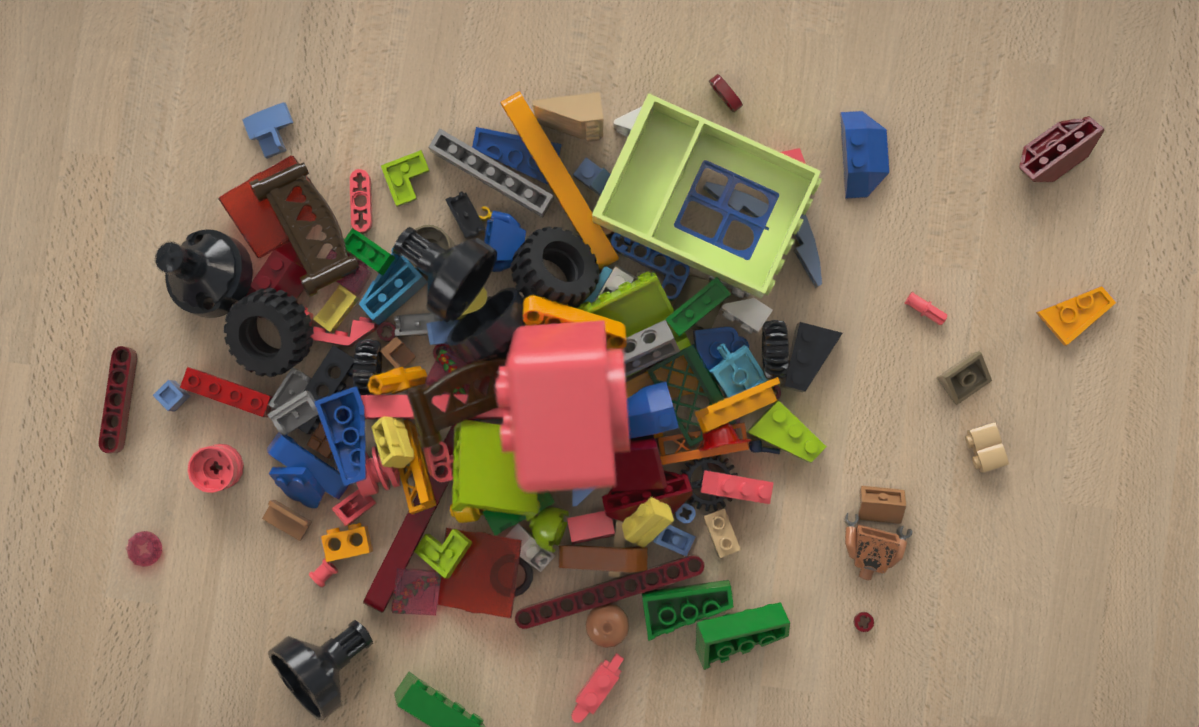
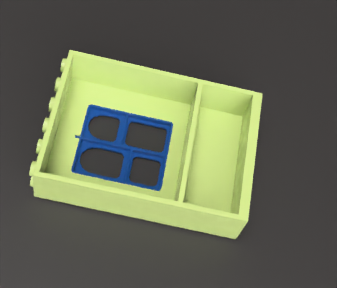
M648 93L592 213V221L714 278L717 277L719 280L758 298H762L765 294L769 295L776 280L772 279L773 275H778L785 262L781 258L783 254L787 255L792 247L794 239H791L792 234H797L804 219H801L800 216L801 214H806L813 201L809 197L818 190L822 181L819 178L821 171ZM707 168L728 178V182L718 201H714L696 192V186L701 175ZM742 183L763 193L767 197L769 207L763 216L757 218L750 217L728 206V201L736 184ZM689 202H697L723 215L720 226L713 238L706 237L681 225L680 221ZM733 220L747 225L753 232V243L746 250H735L723 244V238Z

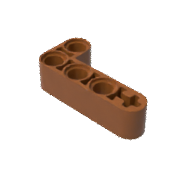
M559 545L558 567L614 572L648 570V547L621 548Z

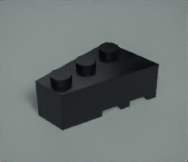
M799 322L796 326L789 354L788 372L786 377L783 378L781 387L798 392H806L843 333Z

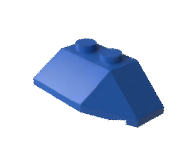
M863 111L840 112L845 199L867 198L890 173L887 129Z

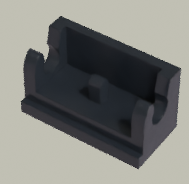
M461 191L456 197H449L445 200L466 240H469L486 232V229L467 193Z

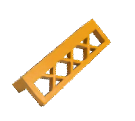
M778 377L694 412L702 432L710 431L776 402L777 399L772 386L780 383Z
M406 419L404 424L408 430L411 447L414 450V459L410 462L409 467L399 468L409 512L410 514H415L437 505L422 448L418 440L416 426ZM411 473H413L416 484L415 487L409 485L408 478L411 475ZM418 492L421 505L414 507L413 499Z

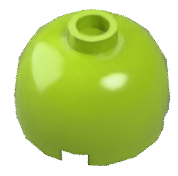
M548 507L541 510L538 516L535 515L531 519L529 527L532 528V537L540 548L551 553L556 551L553 546L554 544L559 546L567 527V522L564 521L565 516L569 517V511L557 507Z

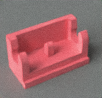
M605 511L567 518L572 545L615 536L612 518L607 517Z

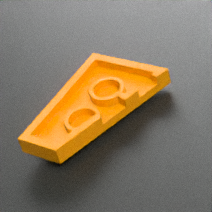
M1101 286L1036 312V314L1063 345L1066 346L1116 304V302Z

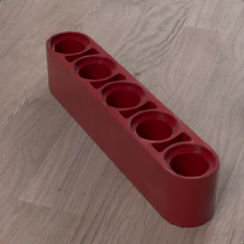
M125 346L116 347L111 354L98 442L100 450L104 453L121 452L125 445L137 365L136 351ZM127 351L128 359L122 362L121 354ZM123 372L125 381L120 384L118 382V375ZM119 394L122 397V402L117 406L114 399ZM114 416L118 417L119 420L115 428L111 424ZM110 438L115 440V447L113 449H110L108 446Z

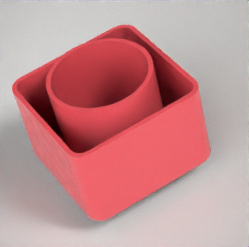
M605 320L521 326L517 328L513 334L507 366L499 367V379L496 380L498 407H510V410L503 413L504 424H501V444L503 452H514L516 478L519 487L525 492H542L615 486V453L630 452L623 349L607 350Z

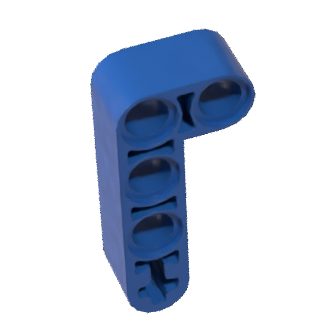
M618 233L613 234L611 245L615 252L666 276L662 287L664 289L667 285H673L676 288V294L673 296L667 295L669 301L675 300L689 275L690 266ZM622 237L624 238V243L629 246L631 241L634 242L630 253L627 252V246L621 245L618 247L615 240H620ZM639 246L644 247L646 255L643 257L636 256L634 253L635 248ZM663 256L666 264L659 267L655 265L654 258ZM678 265L683 266L686 271L685 275L677 276L674 273V267Z
M278 432L267 447L268 454L285 466L307 467L324 488L325 492L338 500L349 487V485L344 486L338 470L298 445L289 435L284 436Z

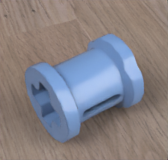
M684 503L675 512L676 518L683 523L692 522L696 515L694 507L688 503ZM683 507L691 510V513L688 514V519L679 516Z

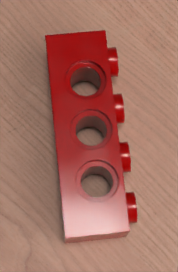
M187 367L180 388L261 417L268 418V414L272 409L268 404L273 396L195 368Z

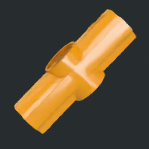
M420 366L406 369L399 367L369 377L367 385L369 391L373 392L375 396L389 392L396 394L425 384L427 373Z

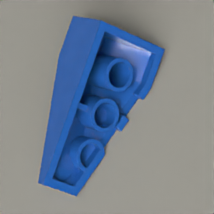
M666 381L645 386L629 398H626L629 439L679 428Z
M355 386L314 401L344 486L366 479L365 407L358 387Z

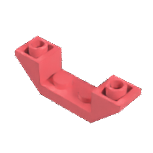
M304 307L306 309L304 310L305 314L310 316L311 322L309 324L311 326L313 314L308 312V308ZM360 317L359 321L353 320L350 337H347V332L335 330L334 334L326 333L325 328L313 327L314 334L310 337L314 341L352 347L359 340L364 339L377 330L378 325L372 323L370 318Z

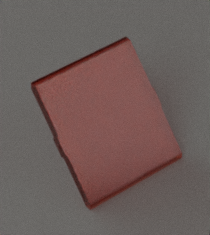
M289 156L265 171L257 173L246 182L218 198L257 258L264 257L290 240L268 199L258 202L249 182L256 179L260 181L297 164L298 161L294 156ZM306 175V179L313 185L309 177ZM295 187L286 201L303 203L306 201V196L301 194L302 189L300 187ZM305 206L296 220L312 222L316 220V215L312 213L310 206Z
M446 528L444 542L453 528ZM459 530L472 541V544L450 578H444L439 574L435 604L462 609L471 613L512 618L522 540L495 536L484 531Z

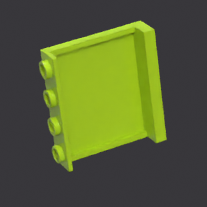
M649 271L644 272L638 276L637 280L631 283L629 281L624 282L618 286L617 290L611 293L609 291L604 292L598 296L597 300L591 303L587 301L578 306L580 310L623 323L626 327V338L664 321L674 312L655 271L651 273ZM668 324L679 350L691 345L686 333L679 337Z
M471 420L458 423L454 428L452 511L461 512L465 507L526 515V521H530L538 514L540 509V502L537 501L538 492H525L519 487L516 478L514 452L502 451L501 425Z

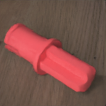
M911 292L905 301V304L920 312V316L924 315L939 325H942L947 319L946 313L933 306L931 301H925L914 292Z

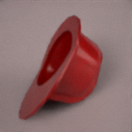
M726 423L705 433L702 432L704 446L699 451H706L723 445L750 442L752 440L739 439L733 427Z

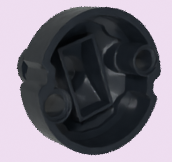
M412 227L406 228L401 233L393 247V253L405 257L417 265L418 270L428 276L427 310L446 323L450 320L455 321L468 309L486 284L497 260V251L479 238L475 240L471 238L445 250L436 243L427 241L417 234V230Z
M210 229L193 232L187 236L186 241L181 245L175 242L162 244L155 255L157 268L165 272L166 287L173 302L184 311L200 317L217 318L230 312V308L235 302L246 297L250 289L253 277L250 255L238 240L222 232Z
M513 287L502 289L492 297L488 296L483 307L467 314L456 323L448 335V344L464 362L508 357L515 330L526 325L523 320L524 298Z
M353 620L348 624L349 627L334 639H329L321 646L287 636L268 651L271 663L277 669L278 675L300 704L320 721L326 719L342 705L339 671L349 664L350 659L361 650L367 649L373 644L369 631L357 620Z

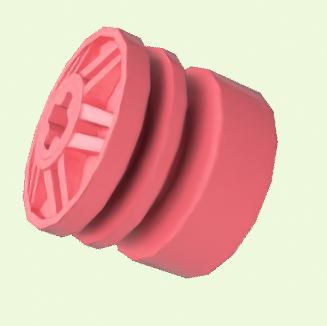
M219 443L200 448L196 451L188 462L187 472L190 481L196 488L203 492L214 493L236 484L243 474L244 464L242 456L235 448L228 444ZM217 464L222 465V470L216 469L215 466Z
M377 446L372 447L371 458L366 452V479L356 482L363 498L379 493V482H381L385 490H390V481L394 488L401 486L399 468H393V466L383 467Z

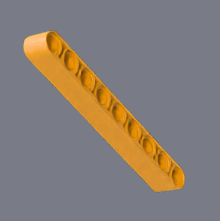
M520 91L501 101L500 103L578 235L583 239L582 241L585 245L588 244L590 246L591 253L595 254L597 259L595 263L598 264L599 269L602 270L604 267L619 260L617 253L601 226L592 221V211Z

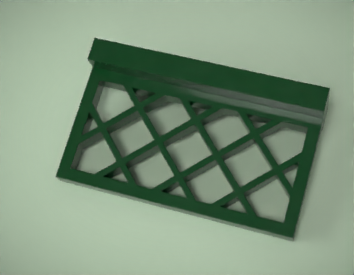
M694 343L647 369L654 384L664 381L658 380L653 371L660 367L670 370L666 382L667 386L681 389L678 400H672V403L676 404L674 411L678 427L690 447L703 440L702 431L700 436L694 440L688 434L690 424L700 427L699 423L691 421L694 409H703L695 406L698 394L708 397L710 401L709 406L725 399ZM684 355L688 362L686 371L673 368L675 359ZM672 361L671 367L665 366L666 364ZM689 367H691L693 373L688 372ZM672 371L685 374L682 386L669 383ZM687 375L697 378L699 382L697 390L684 387ZM700 386L702 387L704 392L699 391ZM683 390L696 393L693 405L680 402ZM679 405L691 408L688 420L679 418L677 414ZM737 419L732 420L728 423L732 425L736 423Z

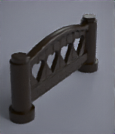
M303 162L292 165L260 181L258 179L253 180L249 184L258 202L268 199L307 272V274L299 278L307 295L311 297L318 294L317 290L356 272L360 267L354 256L348 257L338 221L323 196L306 179V175H309V172ZM295 187H300L302 189L301 194L306 196V201L303 203L286 200ZM305 206H310L312 213L316 215V220L312 222L296 219ZM314 225L322 226V232L326 234L325 240L306 239ZM326 243L331 244L332 251L337 254L335 259L316 257Z
M508 357L474 362L450 372L425 390H422L420 386L412 387L408 390L407 397L420 434L418 440L421 447H431L442 441L440 430L498 407L494 374L499 371L500 366H507ZM485 376H489L490 383L487 393L484 395L474 387V382L477 379L482 380ZM464 384H469L470 389L464 404L453 395V390L457 387L462 388ZM444 392H448L449 399L446 410L443 412L432 403V399L435 396H441Z

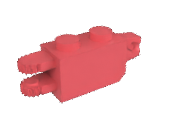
M618 653L614 655L610 662L606 659L603 663L601 662L575 699L577 705L571 714L572 721L582 723L589 712L594 715L616 684L622 672L618 667L624 660Z

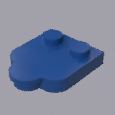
M732 327L693 331L695 347L709 371L723 359L717 350V347H721V344H725L730 353L737 351L743 345L749 348L748 341L744 337L739 336Z
M272 467L269 472L275 484L290 499L301 502L304 506L312 509L318 508L325 490L307 467Z

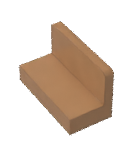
M861 486L860 508L858 511L859 520L902 523L906 509L905 490Z
M270 500L268 503L269 507L262 519L301 541L312 521L277 500Z

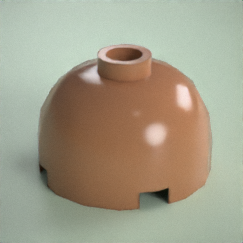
M612 603L593 608L588 614L585 623L586 632L590 640L596 645L605 648L615 647L622 643L629 631L628 616L623 609Z

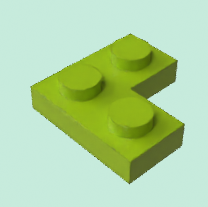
M422 150L381 165L397 207L417 200L410 179L430 172Z
M452 529L443 544L431 534H425L414 552L444 578H450L472 544V541L457 529Z

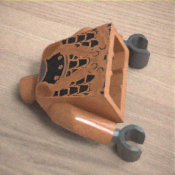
M848 513L846 514L844 520L848 527H846L845 545L849 557L854 559V565L861 568L860 578L871 580L874 571L882 574L886 573L888 568H892L903 559L907 546L906 538L911 537L913 533L911 529H908L906 536H904L902 533L904 526L898 527L897 534L858 525L856 528L855 524L858 522L859 516L855 514V522H850L848 520Z

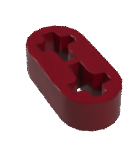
M716 74L709 80L710 86L733 113L743 106L739 97L719 74Z

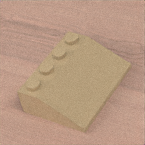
M600 92L532 100L534 115L540 125L579 139H586L588 142L598 141L599 137H603V112Z

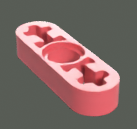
M357 169L350 175V209L352 228L360 233H366L372 227L371 178L365 170ZM360 174H362L363 178H366V181H362V189H367V192H354L355 189L359 190V184L355 179ZM360 195L367 198V203L363 207L355 205V199ZM355 211H367V214L363 213V219L367 221V224H364L361 229L356 224V222L360 221V214H355Z

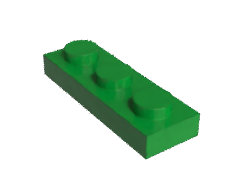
M353 228L344 239L348 252L382 276L395 260L393 255Z
M716 277L665 320L680 337L728 298L731 293Z

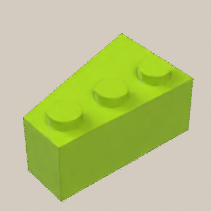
M779 400L774 402L747 431L748 434L810 463L827 447Z

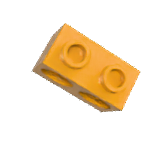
M361 523L348 525L349 530L340 531L339 527L326 530L327 534L321 536L326 562L373 552L368 526L362 527ZM355 533H359L362 536L363 542L361 545L353 543L352 537ZM333 538L340 540L341 547L339 550L331 547V540Z

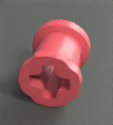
M326 558L322 560L323 563L314 572L311 571L309 573L311 579L322 588L333 574L338 573V569L331 562H326Z

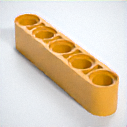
M529 296L523 301V320L530 326L605 320L607 349H624L627 345L626 327L619 321L538 296Z

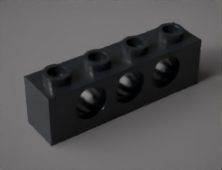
M333 345L304 391H310L315 401L325 398L319 394V389L323 385L329 388V393L326 397L344 391L346 387L344 382L348 376H353L354 357ZM334 367H339L341 375L336 379L332 378L331 370ZM319 414L298 428L306 434L315 432L321 422Z

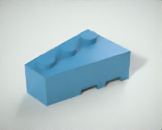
M393 248L391 255L395 257V260L383 276L379 273L375 281H372L359 303L367 315L378 325L383 323L428 283L408 259L393 253Z

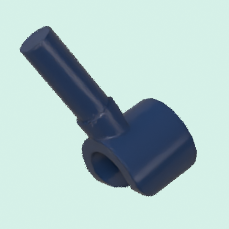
M761 440L749 442V448L752 453L767 452L780 454V449L762 447Z

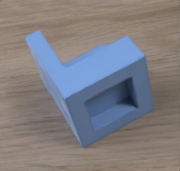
M274 126L254 133V137L259 141L266 159L287 151L280 132Z
M168 380L153 394L167 411H176L190 397L174 380Z

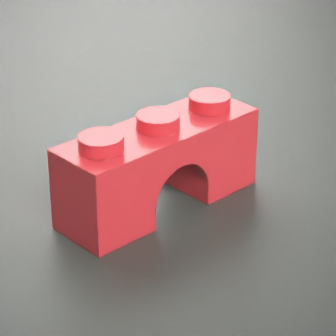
M704 470L701 493L770 504L774 482Z

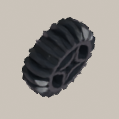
M766 321L763 324L761 340L764 376L772 379L776 377L778 379L785 378L789 366L787 326L784 321Z
M359 340L356 345L353 363V386L358 387L360 395H375L369 391L367 385L369 377L382 374V353L380 352L382 347L379 341Z
M716 455L715 459H712L713 456L708 457V459L700 458L701 460L699 461L693 459V465L686 462L685 465L690 469L688 471L681 469V473L688 475L691 488L695 489L702 487V484L698 485V483L703 481L704 470L710 471L708 463L718 465L725 474L738 476V473L730 474V470L734 469L735 466L729 465L726 467L725 465L729 459L725 458L720 462L721 455ZM701 465V479L691 483V476L694 470ZM693 492L689 504L693 505L697 501L696 509L700 510L702 504H705V511H709L710 505H713V509L717 511V503H720L722 507H726L723 500L726 498L731 502L733 499L723 496L716 498V495L708 494L710 500H704Z

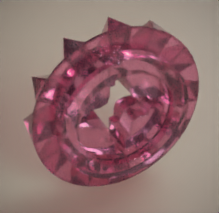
M148 531L135 533L128 540L126 547L128 558L135 565L142 567L154 564L162 553L160 539L154 533ZM145 543H147L146 549L149 550L148 552L150 553H143L142 555H140L141 549L138 548L139 546L137 545H144Z

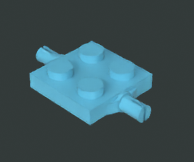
M725 344L717 347L723 359L710 370V373L727 398L769 381L764 376L763 370L747 346L743 345L733 353L729 352Z

